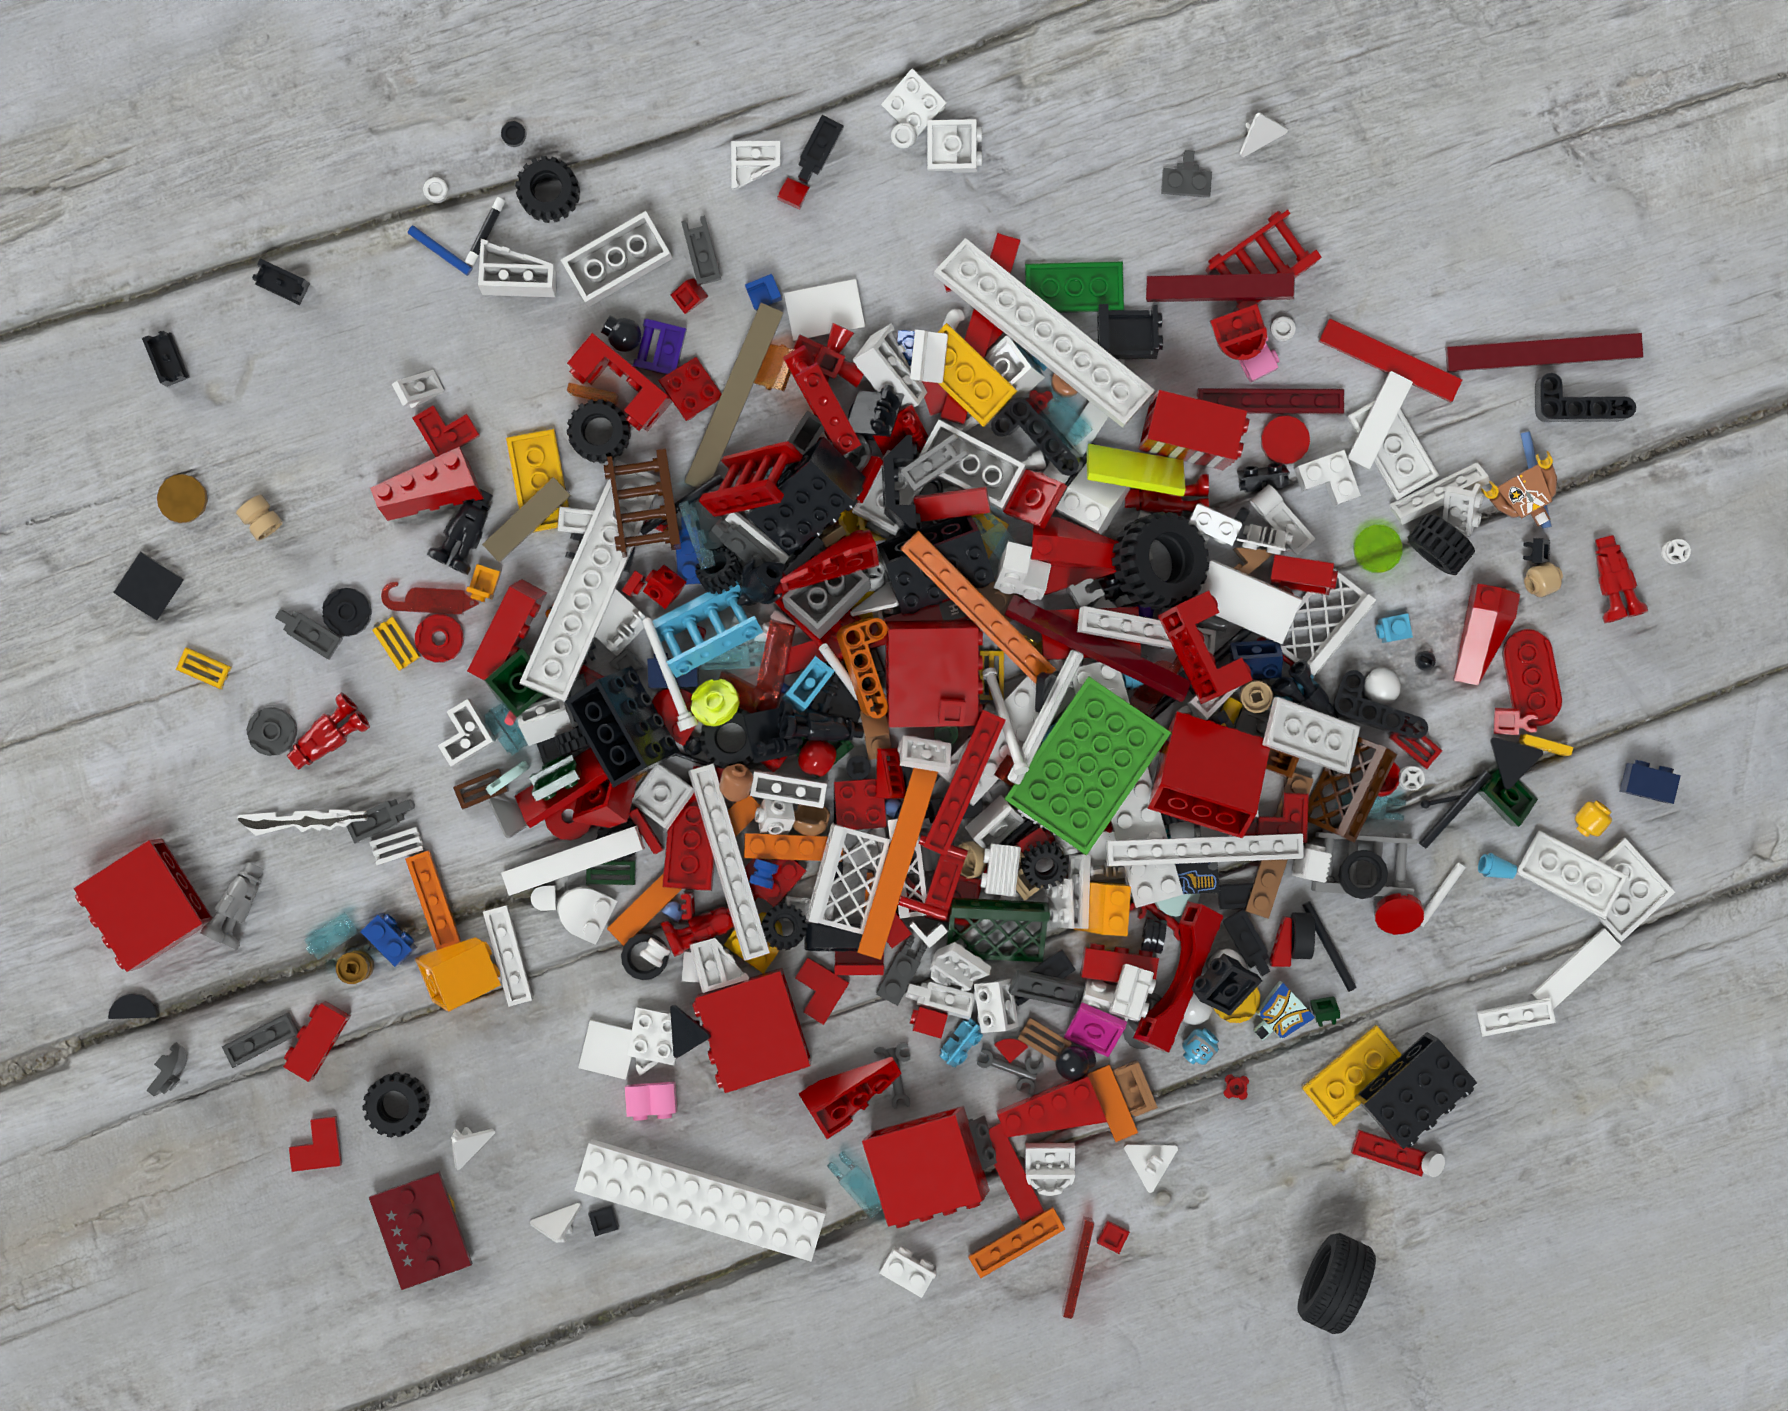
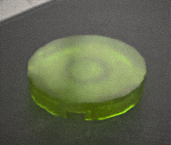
M1372 525L1364 528L1356 536L1353 543L1355 560L1362 569L1371 573H1383L1391 570L1399 563L1402 556V542L1399 535L1392 528L1385 525Z

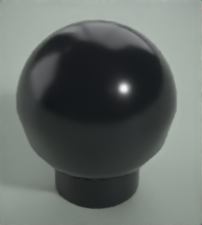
M609 316L601 330V333L608 337L610 345L620 352L634 350L641 341L640 327L631 319L620 318L617 320Z
M1071 1046L1062 1049L1058 1053L1055 1065L1058 1073L1063 1078L1073 1081L1083 1077L1089 1068H1093L1096 1065V1057L1090 1048L1083 1050L1079 1047Z

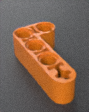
M866 617L841 627L837 633V640L862 713L877 719L887 713L888 705L868 644L884 638L887 633V625L882 619ZM875 622L878 625V630L874 635H871L869 626ZM853 630L855 640L852 643H848L846 635L849 631ZM861 654L863 662L857 667L854 664V658L856 655ZM869 677L871 684L868 689L864 690L862 688V681L864 678ZM873 702H876L878 704V706L874 707L875 711L870 710V707L873 706Z

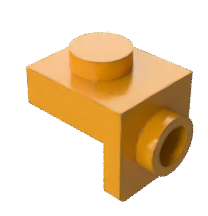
M476 564L470 586L466 588L467 592L472 593L470 598L485 602L486 598L492 600L501 572Z

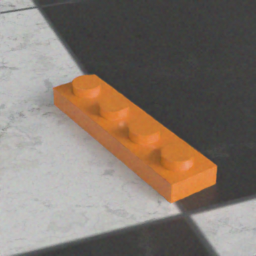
M745 833L743 858L821 861L828 836Z
M430 850L405 858L436 950L462 942Z
M1052 1206L1043 1213L968 1255V1258L981 1279L1064 1231L1065 1227Z

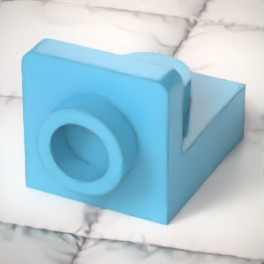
M1408 613L1378 619V624L1375 626L1377 637L1382 639V643L1413 637Z

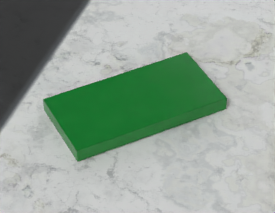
M1123 261L1025 264V286L1058 313L1097 312L1099 304H1108L1109 310H1124Z

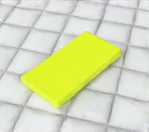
M1088 444L1086 449L1087 480L1184 496L1186 489L1183 460Z

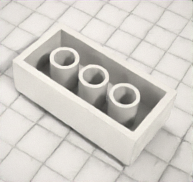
M645 211L561 259V262L584 302L590 307L673 258Z
M938 419L919 457L956 433L959 438L951 443L958 454L964 450H968L970 454L940 474L938 478L961 490L987 487L990 505L1004 511L1023 473L1027 469L1026 465Z

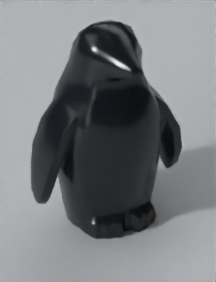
M750 560L742 571L743 589L740 592L737 604L747 606L755 605L756 603L771 604L782 597V593L775 594V591L782 579L784 564L765 562L755 568L756 560Z

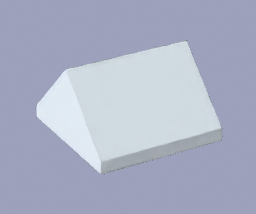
M1000 795L973 819L965 829L974 841L985 849L990 848V844L999 845L1025 820Z

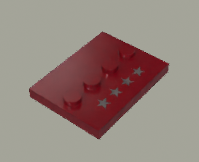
M440 1171L369 1197L401 1290L461 1270L473 1264Z

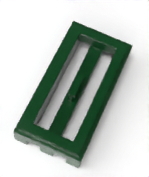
M611 860L600 864L630 865V870L586 869V884L636 885V860ZM591 874L630 875V880L591 879Z

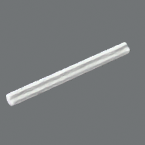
M1076 650L1070 651L1021 749L1024 763H1027L1028 768L1084 658V655ZM1012 767L1008 780L1019 785L1025 774L1016 775Z

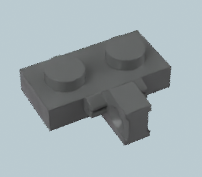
M1185 150V153H1183V163H1177V169L1163 168L1161 194L1209 198L1211 196L1212 171H1199V165L1194 164L1195 151Z

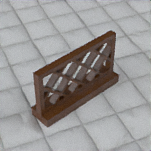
M1361 737L1357 739L1354 756L1358 754L1360 764L1351 768L1349 774L1339 773L1334 775L1332 769L1325 767L1308 801L1309 823L1355 843L1397 756L1395 752L1380 744L1377 745ZM1370 748L1375 749L1376 751L1372 759L1365 762L1362 752ZM1362 770L1364 775L1362 780L1354 784L1351 774ZM1347 776L1349 787L1339 791L1336 781ZM1332 783L1334 793L1324 797L1322 792L1324 787ZM1351 792L1353 796L1351 803L1343 806L1341 796ZM1336 799L1339 809L1328 813L1326 803ZM1321 805L1324 815L1316 819L1311 818L1310 816L1314 808ZM1341 814L1342 821L1338 829L1332 827L1330 818Z

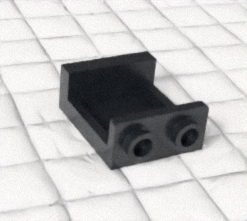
M1108 304L1098 305L1097 337L1099 346L1116 359H1157L1159 350H1163V335H1159L1158 328H1162V313H1158L1157 305H1152L1151 310H1109Z

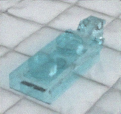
M688 501L679 503V508L701 570L715 566L713 552L703 546V544L707 543L703 529H697L695 522L699 521L695 506L690 508Z

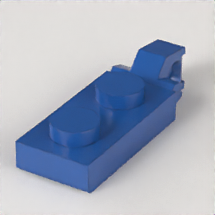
M691 516L681 517L682 530H679L681 549L676 550L677 575L687 582L686 585L701 584L695 574V570H697L696 565L701 564L699 560L702 558L697 529H693Z

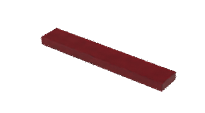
M1295 273L1147 276L1146 301L1294 300Z
M1197 389V399L1245 410L1247 414H1344V389Z

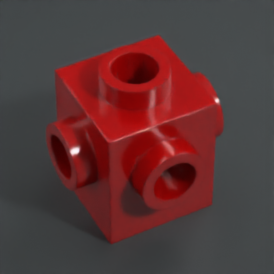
M664 564L658 571L653 569L645 579L647 585L643 592L666 609L679 596L687 582Z

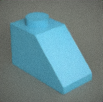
M815 656L781 699L790 700L793 708L801 714L835 671Z

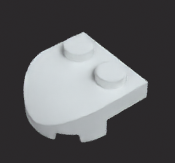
M580 885V887L567 890L561 896L557 905V913L561 924L566 930L596 945L618 901L590 886Z
M954 942L935 952L930 966L931 978L937 984L947 987L951 985L961 986L962 991L971 990L973 981L990 974L991 966L980 957L967 951L962 945Z
M1025 1143L1027 1183L1037 1189L1039 1194L1046 1196L1061 1194L1063 1189L1069 1184L1072 1185L1075 1179V1143Z

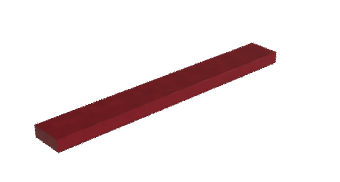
M1642 333L1445 348L1447 372L1643 358Z
M1013 595L1004 614L1005 616L1180 702L1184 701L1191 681L1100 636L1077 632L1078 625L1019 596Z

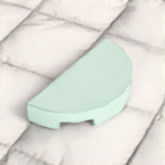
M522 761L489 784L486 790L490 796L527 771L530 767L526 761Z
M1183 894L1155 902V905L1167 915L1182 916L1187 902L1198 903L1200 894Z

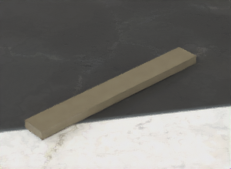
M760 304L684 483L697 488L715 476L784 312L766 304Z

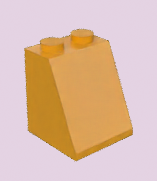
M1090 881L1089 928H1074V930L1102 935L1128 936L1131 886L1124 883Z
M476 937L415 958L432 1002L448 1012L501 986L498 979L500 972L498 967L494 963L492 964L490 959L492 952L487 942H483Z

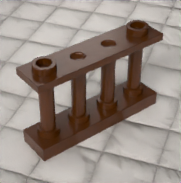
M666 448L656 450L657 458H652L653 461L614 466L612 456L607 457L608 465H603L605 479L611 480L619 536L614 537L616 551H621L623 558L627 557L626 547L665 542V544H671V551L681 549ZM653 470L654 473H660L661 481L656 482L655 485L617 490L615 476ZM655 494L663 496L664 505H660V508L621 514L619 504L621 499ZM657 518L667 520L668 529H663L664 532L624 537L623 523Z

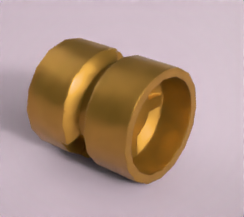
M354 950L342 955L336 964L338 978L347 984H357L368 979L374 970L372 957L362 950Z

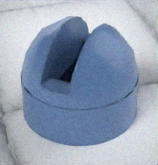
M898 798L887 799L885 801V813L896 819L900 814L903 801Z
M672 901L664 907L662 913L672 920L679 922L683 910H681V904Z

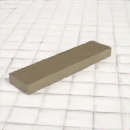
M553 477L482 545L500 563L569 499L571 495Z

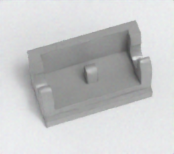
M1086 579L1076 586L1072 584L1066 589L1076 609L1087 606L1105 595L1102 588L1095 590L1093 593H1089L1091 591L1090 588L1085 589L1094 581L1093 579Z

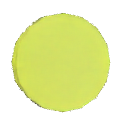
M725 679L705 681L697 687L692 695L691 711L696 719L706 726L722 725L732 719L737 712L740 703L739 694L734 686Z

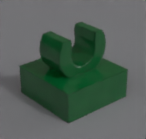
M1334 996L1310 1000L1311 1010L1319 1027H1323V1021L1331 1020L1332 1025H1335L1336 1019H1340V1010Z

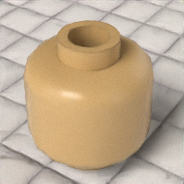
M1550 562L1538 564L1527 571L1524 584L1529 593L1537 597H1545L1560 589L1563 574L1559 567Z

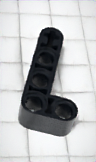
M1548 373L1539 378L1535 383V414L1542 422H1619L1630 418L1636 412V403L1630 397H1563L1562 379L1555 373ZM1545 380H1550L1553 383L1552 391L1545 389ZM1595 403L1602 407L1601 415H1597L1593 411ZM1545 404H1550L1553 407L1554 412L1552 416L1545 413ZM1570 404L1577 406L1578 414L1576 416L1569 412ZM1620 405L1622 408H1626V412L1624 413L1622 410H1614L1611 412L1612 408H1616Z
M1028 397L1016 398L993 418L991 429L995 435L1000 437L1007 436L1021 427L1063 475L1076 474L1083 468L1082 456L1032 399ZM1019 402H1023L1027 406L1025 415H1021L1017 410ZM1002 418L1009 422V429L1007 431H1003L1000 428L999 423ZM1036 420L1040 421L1043 425L1041 433H1037L1033 429V424ZM1051 439H1055L1059 443V450L1057 452L1052 451L1049 447ZM1065 451H1067V453L1063 455L1064 457L1058 458V455H1061ZM1073 459V467L1068 468L1066 466L1069 463L1068 460Z
M1351 670L1342 677L1333 703V708L1338 716L1410 740H1419L1427 734L1428 724L1425 719L1361 698L1360 696L1365 684V679L1361 672ZM1348 676L1357 677L1359 680L1357 688H1350L1347 685L1346 679ZM1341 699H1347L1351 702L1350 711L1344 712L1339 708V701ZM1364 707L1373 708L1375 711L1373 719L1364 718L1362 714ZM1393 714L1398 718L1397 727L1387 725V715ZM1406 718L1408 720L1405 724L1413 726L1415 723H1418V728L1422 729V732H1418L1415 735L1412 728L1405 727L1403 731L1400 729Z

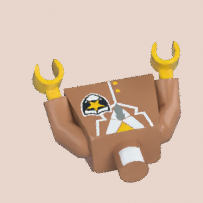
M1546 451L1548 457L1545 460H1540L1537 454V465L1498 487L1492 481H1489L1492 485L1491 490L1486 492L1481 488V492L1485 497L1489 498L1498 511L1512 518L1520 517L1523 519L1531 514L1537 526L1551 520L1544 506L1552 502L1557 489V475L1552 464L1553 459L1550 452Z

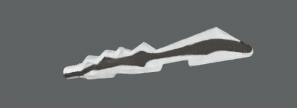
M329 809L328 813L320 811H294L292 816L277 817V812L239 815L237 819L257 836L295 826L301 832L310 828L321 831L323 828L332 830L336 826L347 827L352 822L367 821L368 814L366 811L354 812L351 810Z

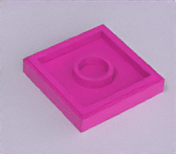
M1081 1003L1065 1032L1064 1038L1109 1057L1125 1030L1127 1021Z

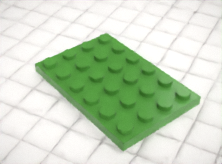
M1088 676L1036 752L1021 784H1014L1005 800L1087 856L1171 732Z

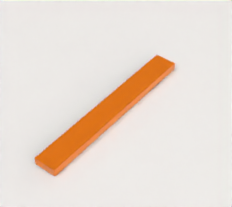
M920 531L901 547V550L1035 684L1037 675L1041 672L1053 674L1056 671V668Z
M913 768L857 953L880 960L882 958L938 772Z
M750 795L736 802L728 810L735 837L755 819L756 809L761 806ZM664 873L607 928L623 946L682 890L662 887Z

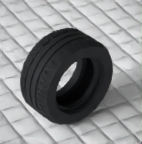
M1342 1233L1331 1234L1326 1238L1312 1260L1300 1291L1297 1310L1303 1321L1331 1334L1342 1333L1351 1325L1366 1298L1374 1275L1376 1255L1370 1246Z

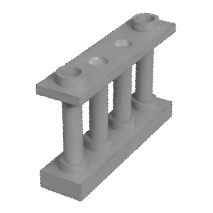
M1322 828V832H1315V837L1324 838L1325 852L1330 853L1332 857L1329 858L1331 862L1328 863L1330 867H1328L1327 881L1325 883L1312 881L1311 890L1315 892L1348 894L1344 891L1340 882H1334L1332 877L1334 839L1345 838ZM1396 833L1395 837L1358 835L1355 843L1348 842V856L1358 851V841L1362 840L1373 841L1372 851L1381 858L1383 842L1397 843L1395 882H1392V886H1384L1374 896H1388L1394 893H1401V896H1408L1407 894L1414 896V888L1407 887L1405 882L1407 844H1417V839L1410 838L1411 834ZM1357 861L1349 868V878L1353 885L1358 888H1370L1377 881L1378 874L1373 864L1371 865V880H1368V884H1358V879H1356Z

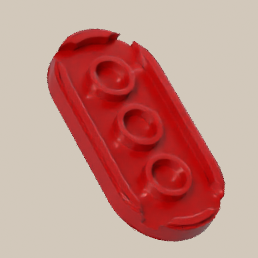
M1524 629L1517 631L1508 637L1502 650L1512 708L1520 709V716H1524L1529 712L1537 713V719H1530L1527 723L1531 726H1543L1552 722L1562 707V695L1552 645L1545 636L1536 630Z

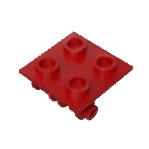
M694 357L658 380L685 421L691 420L698 413L719 401L722 395L697 357Z
M912 404L898 413L891 437L872 435L883 456L887 450L891 451L906 435H912V444H917V451L921 453L927 442L926 438L929 437Z
M877 779L834 782L837 825L854 830L886 828L884 798H876Z

